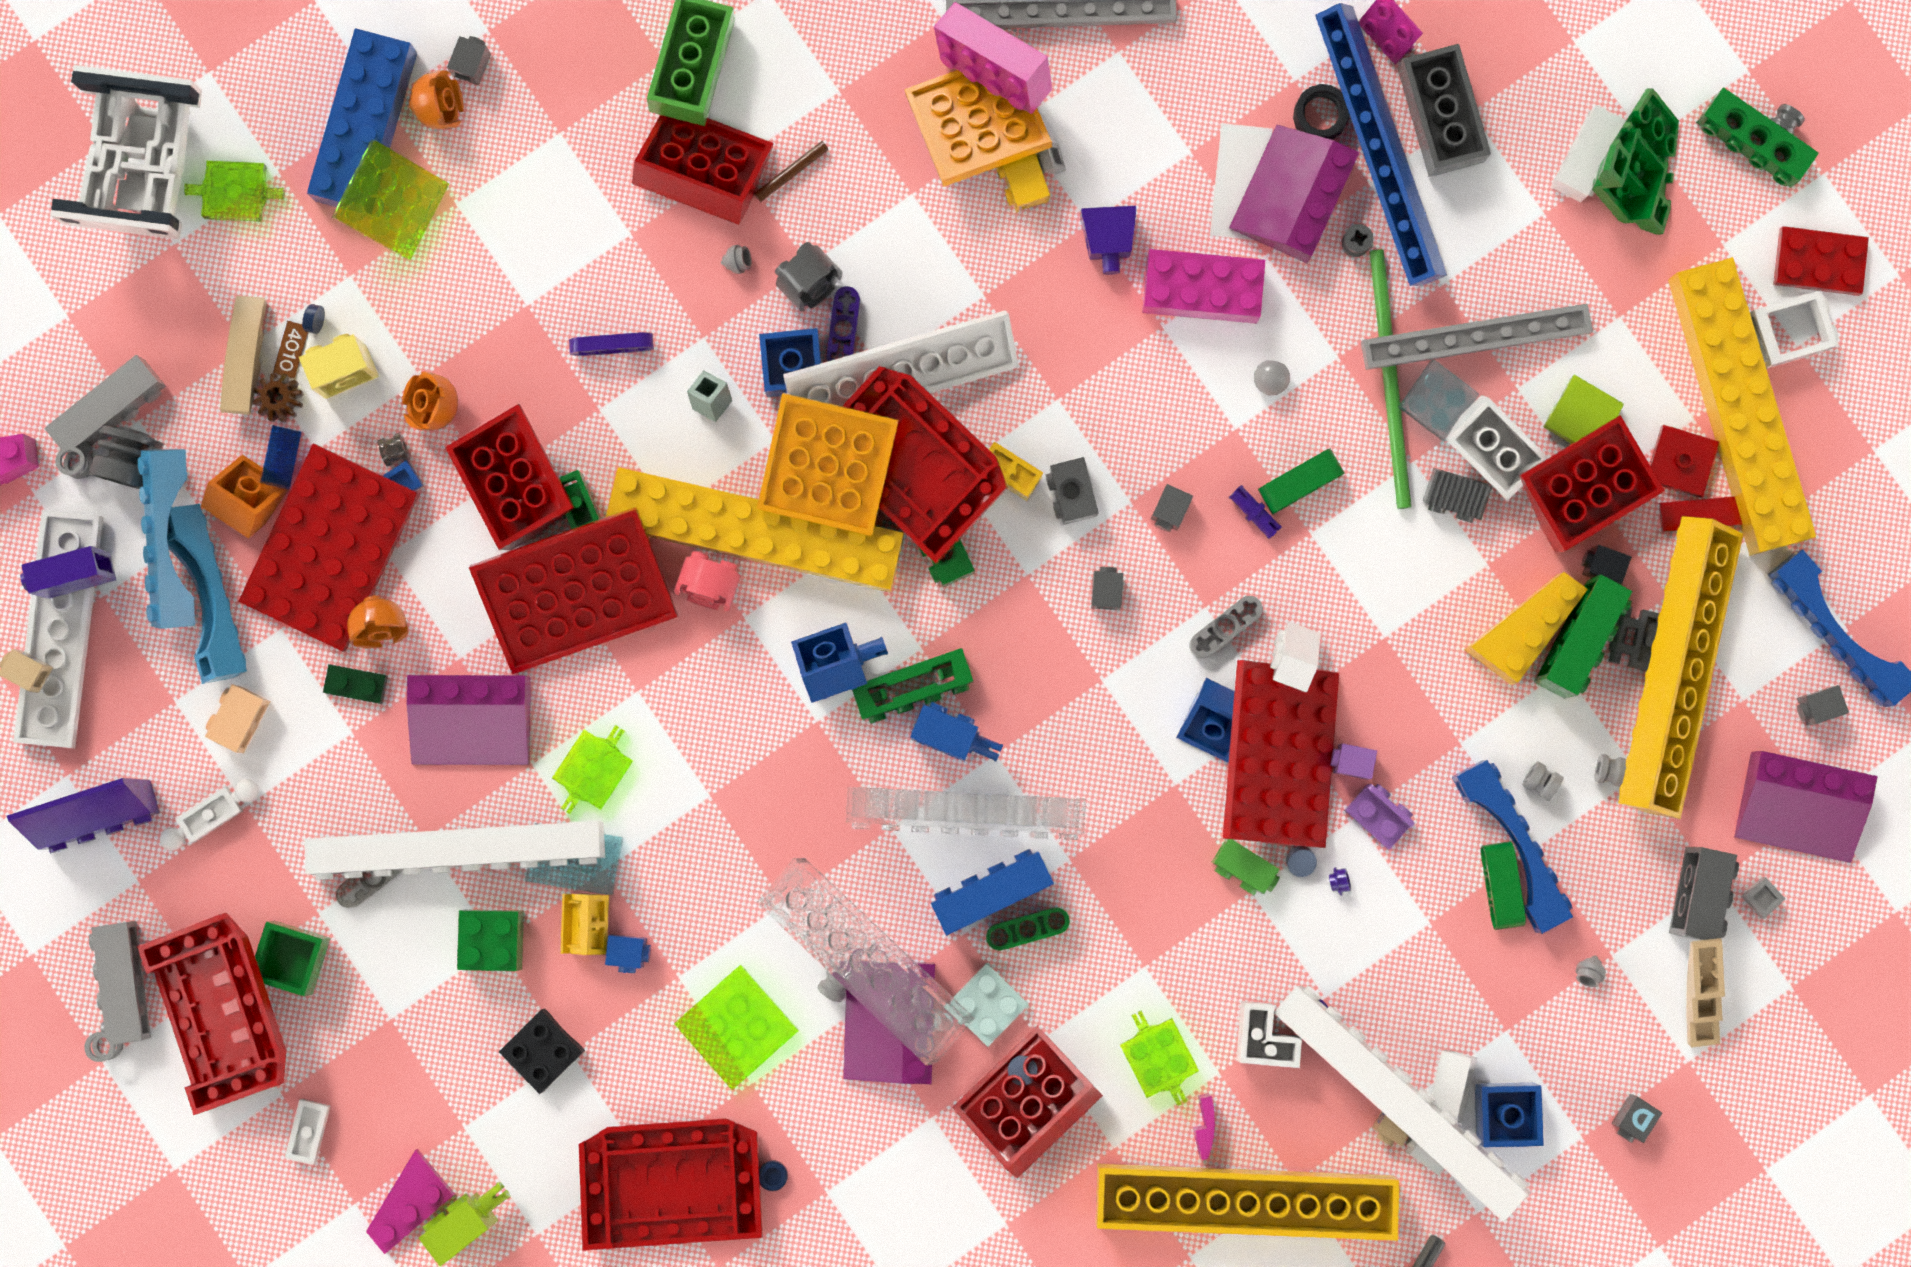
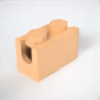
M232 684L230 688H226L223 691L219 700L221 706L217 714H213L209 718L205 727L208 730L205 737L236 753H244L271 701L239 685Z

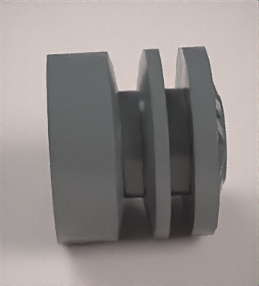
M102 426L100 433L112 437L113 441L98 440L97 444L109 450L108 456L94 455L88 474L140 489V487H143V478L138 471V458L141 457V450L163 449L164 443L155 440L149 434L131 428Z

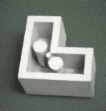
M1241 1001L1236 1060L1239 1063L1300 1068L1302 1038L1298 1035L1272 1033L1275 1005L1263 1002Z

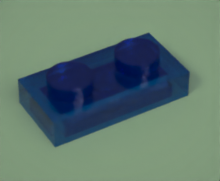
M275 425L271 426L259 483L284 489L290 488L301 431Z

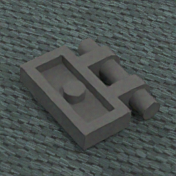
M1630 607L1624 616L1620 615L1615 624L1619 628L1613 641L1609 642L1608 650L1610 655L1608 662L1620 664L1622 654L1630 655L1627 667L1647 671L1652 653L1651 646L1657 631L1659 613L1643 609L1640 610L1639 618L1636 620L1630 618L1633 608ZM1628 628L1636 630L1632 645L1625 644Z

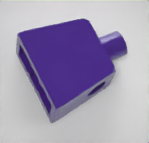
M1136 206L1081 208L1080 222L1089 259H1102V269L1105 275L1119 274V259L1129 258L1131 255Z

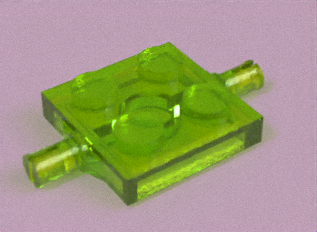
M206 160L205 178L202 184H184L185 196L202 197L201 216L209 220L262 222L263 207L267 199L284 200L285 189L283 187H268L266 183L267 166L264 163Z
M615 724L606 739L597 737L586 729L582 731L552 777L553 780L563 785L568 793H570L560 809L565 811L569 803L572 802L566 813L571 815V812L579 800L589 802L602 810L634 761L621 753L616 746L625 732L624 729L621 728L614 737L619 729V726Z
M1139 1010L1137 1013L1142 1021L1141 1023L1136 1013L1130 1015L1139 1031L1132 1038L1119 1045L1146 1098L1159 1092L1170 1091L1176 1106L1182 1105L1177 1093L1183 1103L1187 1102L1188 1099L1180 1085L1186 1078L1199 1072V1069L1172 1017L1159 1024L1149 1025L1142 1010Z

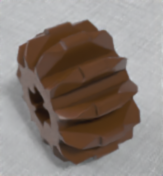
M271 373L270 382L264 378L260 379L263 388L253 389V392L260 396L253 400L254 405L261 406L258 414L261 416L267 415V419L270 422H274L278 417L282 423L287 421V413L293 418L297 417V413L293 409L294 407H303V403L297 399L304 396L303 391L297 390L299 383L295 379L289 381V376L284 373L280 378L275 373ZM276 394L278 396H280V394L283 395V399L281 402L279 400H277V402L274 401V397Z

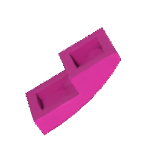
M1209 1093L1198 1095L1204 1125L1193 1127L1198 1154L1201 1160L1208 1159L1215 1130L1214 1105L1212 1096Z

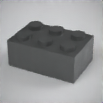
M1685 847L1670 922V934L1697 940L1725 937L1728 926L1727 920H1725L1726 910L1731 907L1733 902V891H1730L1732 880L1736 879L1739 871V862H1736V854L1704 847Z

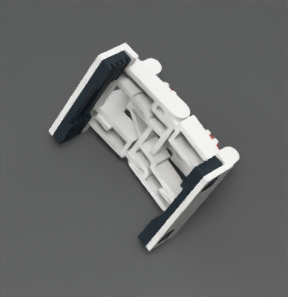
M74 65L71 83L85 94L96 95L90 141L94 144L89 148L79 202L53 198L50 216L61 224L180 240L183 223L174 216L181 185L179 177L182 176L184 170L190 107L200 108L202 90L190 79ZM134 98L159 101L158 109L141 107ZM126 117H127V118H129V121H128L127 127H126V129H125V122H126ZM128 158L142 159L145 162L144 164L128 162ZM127 172L126 180H120L125 178V173ZM117 179H119L118 192H117V198H116V205H114L113 199H114V194H115ZM118 209L132 210L133 212L141 211V214L121 212Z

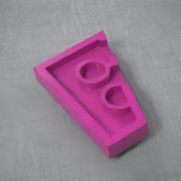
M418 1149L412 1154L366 1230V1233L384 1254L390 1251L455 1195L453 1190Z

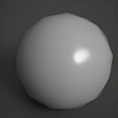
M1266 360L1257 366L1254 372V383L1260 392L1268 396L1278 395L1290 383L1289 369L1285 364L1278 361Z

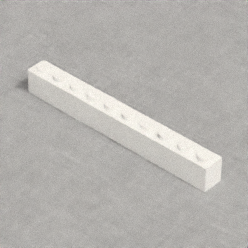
M587 821L304 839L305 874L315 875V880H333V874L343 873L344 879L363 878L362 872H373L374 877L392 876L393 870H403V875L421 874V869L432 868V873H450V867L460 866L461 872L480 871L479 865H491V870L509 869L510 863H520V868L538 867V862L549 861L550 866H567V860L579 859V865L597 864V858H605L604 822Z
M1302 985L1296 986L1274 1011V1014L1500 1220L1505 1222L1531 1194V1191L1527 1189L1529 1183L1518 1173L1514 1172L1512 1175L1503 1167L1505 1164L1504 1160L1495 1152L1490 1151L1488 1154L1480 1146L1482 1141L1470 1130L1464 1132L1457 1126L1458 1119L1445 1108L1441 1111L1433 1104L1435 1099L1429 1092L1422 1087L1419 1090L1410 1083L1412 1078L1403 1069L1397 1067L1395 1070L1387 1062L1389 1057L1376 1046L1372 1049L1365 1043L1366 1036L1355 1026L1349 1028L1341 1021L1344 1017L1338 1010L1331 1005L1328 1008L1319 1001L1321 996L1309 985L1306 987Z

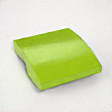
M1574 374L1567 383L1559 401L1554 405L1543 427L1572 444L1616 418L1624 403Z

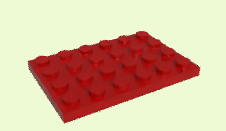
M313 443L238 602L342 652H346L350 643L348 634V618L350 613L366 597L373 595L420 493Z
M637 507L469 566V571L512 675L678 617L676 607Z
M1237 660L1222 839L1326 848L1332 775L1330 763L1334 749L1340 673L1316 670L1308 691L1304 692L1273 680L1274 669L1270 668L1271 663Z

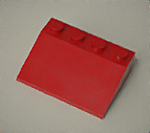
M660 115L634 160L632 184L740 225L754 196L774 143L707 118L705 126Z
M520 404L515 405L445 447L498 550L515 549L537 536L575 508Z
M1621 415L1519 475L1540 527L1555 552L1567 551L1665 491Z
M1037 1025L952 1108L1004 1168L1016 1178H1019L1103 1095ZM1016 1056H1028L1024 1061L1023 1070L1029 1078L1034 1080L1032 1083L1027 1085L1021 1077L1008 1075V1065ZM1032 1060L1037 1066V1074L1035 1075L1030 1074L1028 1069L1029 1063ZM1018 1080L1021 1082V1085H1017L1012 1081Z

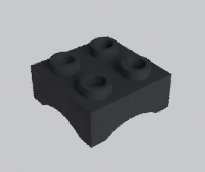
M544 1008L498 1052L540 1095L585 1049Z

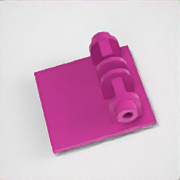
M1375 0L1358 21L1365 33L1370 36L1395 65L1405 54L1407 55L1415 48L1414 43L1423 34L1394 0Z

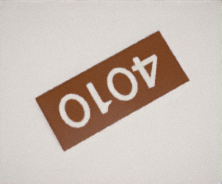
M287 320L273 373L278 375L284 373L290 378L295 379L300 362L299 357L302 355L308 332L304 331L302 324Z

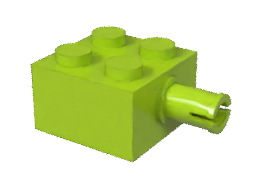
M497 1182L495 1186L482 1196L478 1192L471 1197L465 1193L446 1208L449 1212L447 1216L441 1212L422 1227L425 1233L418 1239L440 1267L498 1221L492 1210L511 1197L508 1190L496 1196L505 1187L501 1182Z

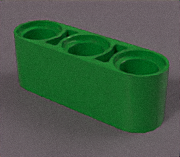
M1329 448L1266 483L1258 491L1273 515L1339 478L1345 472L1333 451Z
M1508 841L1482 845L1480 854L1490 917L1494 930L1525 926V909L1513 843Z
M1047 908L991 925L986 933V941L994 950H1006L1061 934L1069 927L1070 918L1062 908ZM1054 912H1059L1064 917V924L1058 929H1053L1048 924V917ZM1025 920L1033 921L1036 925V931L1030 937L1022 936L1019 932L1020 924ZM1001 928L1007 932L1008 938L1004 944L996 945L991 941V933L995 929Z

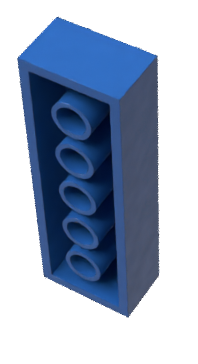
M357 28L354 29L307 190V194L315 202L371 216L417 57V51L410 42Z

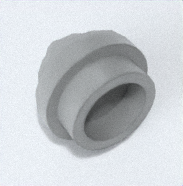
M737 244L727 249L720 263L733 273L741 274L751 268L752 258L746 246L741 247Z
M1596 955L1579 962L1575 970L1577 981L1588 987H1598L1606 976V970Z

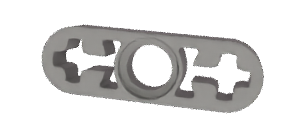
M1254 596L1241 598L1191 638L1189 642L1191 653L1197 658L1211 656L1260 618L1263 612L1261 601ZM1244 602L1248 605L1254 603L1256 606L1253 610L1255 616L1252 617L1250 614L1244 616L1241 621L1245 624L1241 627L1238 619L1230 614V612L1235 610V614L1238 615L1244 610ZM1229 619L1233 622L1234 631L1231 635H1222L1218 631L1220 620ZM1212 628L1213 634L1222 642L1217 644L1215 639L1208 644L1209 651L1207 653L1204 650L1198 651L1196 649L1198 645L1196 639L1199 637L1202 640L1208 638L1212 634L1207 630Z

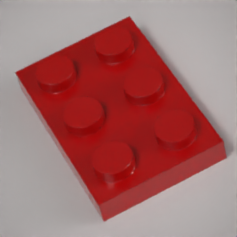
M1782 226L1779 228L1773 285L1860 296L1864 290L1869 237Z

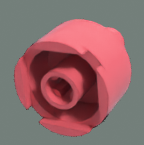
M693 551L691 557H686L674 593L680 597L682 591L688 594L686 600L714 610H718L719 605H724V611H729L741 575L736 572L737 565L721 560L719 564L708 560L709 556Z

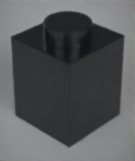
M1596 545L1591 550H1587L1583 556L1581 566L1585 568L1582 575L1590 578L1603 575L1621 585L1632 557L1602 545Z

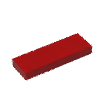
M1735 496L1659 503L1662 532L1677 531L1682 517L1714 519L1728 527L1743 525Z

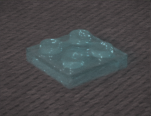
M1434 359L1430 360L1398 408L1439 439L1447 441L1446 438L1459 417L1474 403L1479 393Z

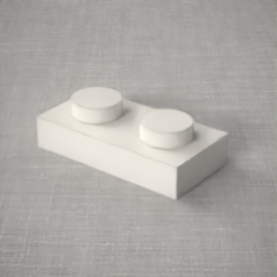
M306 1099L299 1100L285 1159L310 1165L316 1164L331 1105Z

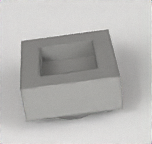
M1052 142V148L1038 152L1037 158L1041 169L1045 173L1057 175L1066 171L1058 143Z
M1761 877L1741 896L1762 919H1765L1786 899L1766 877Z

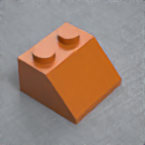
M242 454L207 483L200 507L249 539L267 523L289 491L290 485Z

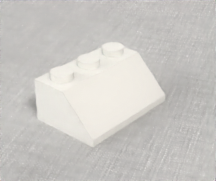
M1483 395L1459 417L1446 438L1507 501L1523 486L1519 475L1549 458L1489 397Z

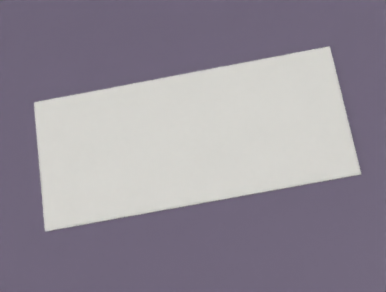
M1221 123L1210 236L1253 240L1229 229V226L1270 140L1272 128Z

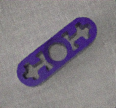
M850 286L839 288L834 295L826 355L827 362L835 360L832 358V355L838 354L839 345L838 343L833 344V340L840 343L851 342L850 346L844 344L843 352L844 356L854 354L860 296L857 290ZM845 294H851V299L855 300V303L849 304L848 313L854 314V317L852 318L848 315L836 316L837 312L843 314L844 310L843 302L839 301V299L845 298ZM841 321H846L852 326L851 333L845 337L839 336L835 332L836 325Z
M647 332L585 336L569 339V352L571 356L645 352L654 349L653 334Z

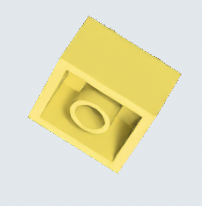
M354 334L339 335L332 340L333 343L324 347L322 345L310 347L305 351V355L299 357L311 389L325 399L379 377L367 345Z

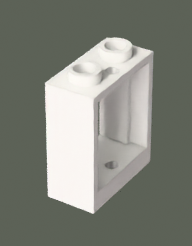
M1821 290L1754 309L1750 312L1766 369L1823 353L1838 346L1839 334L1836 326L1831 324L1828 314L1830 306L1828 300L1822 296ZM1809 303L1822 343L1780 354L1768 315Z
M1442 1050L1431 1093L1435 1099L1433 1104L1441 1111L1445 1108L1458 1119L1456 1125L1461 1127L1478 1057L1451 1050Z

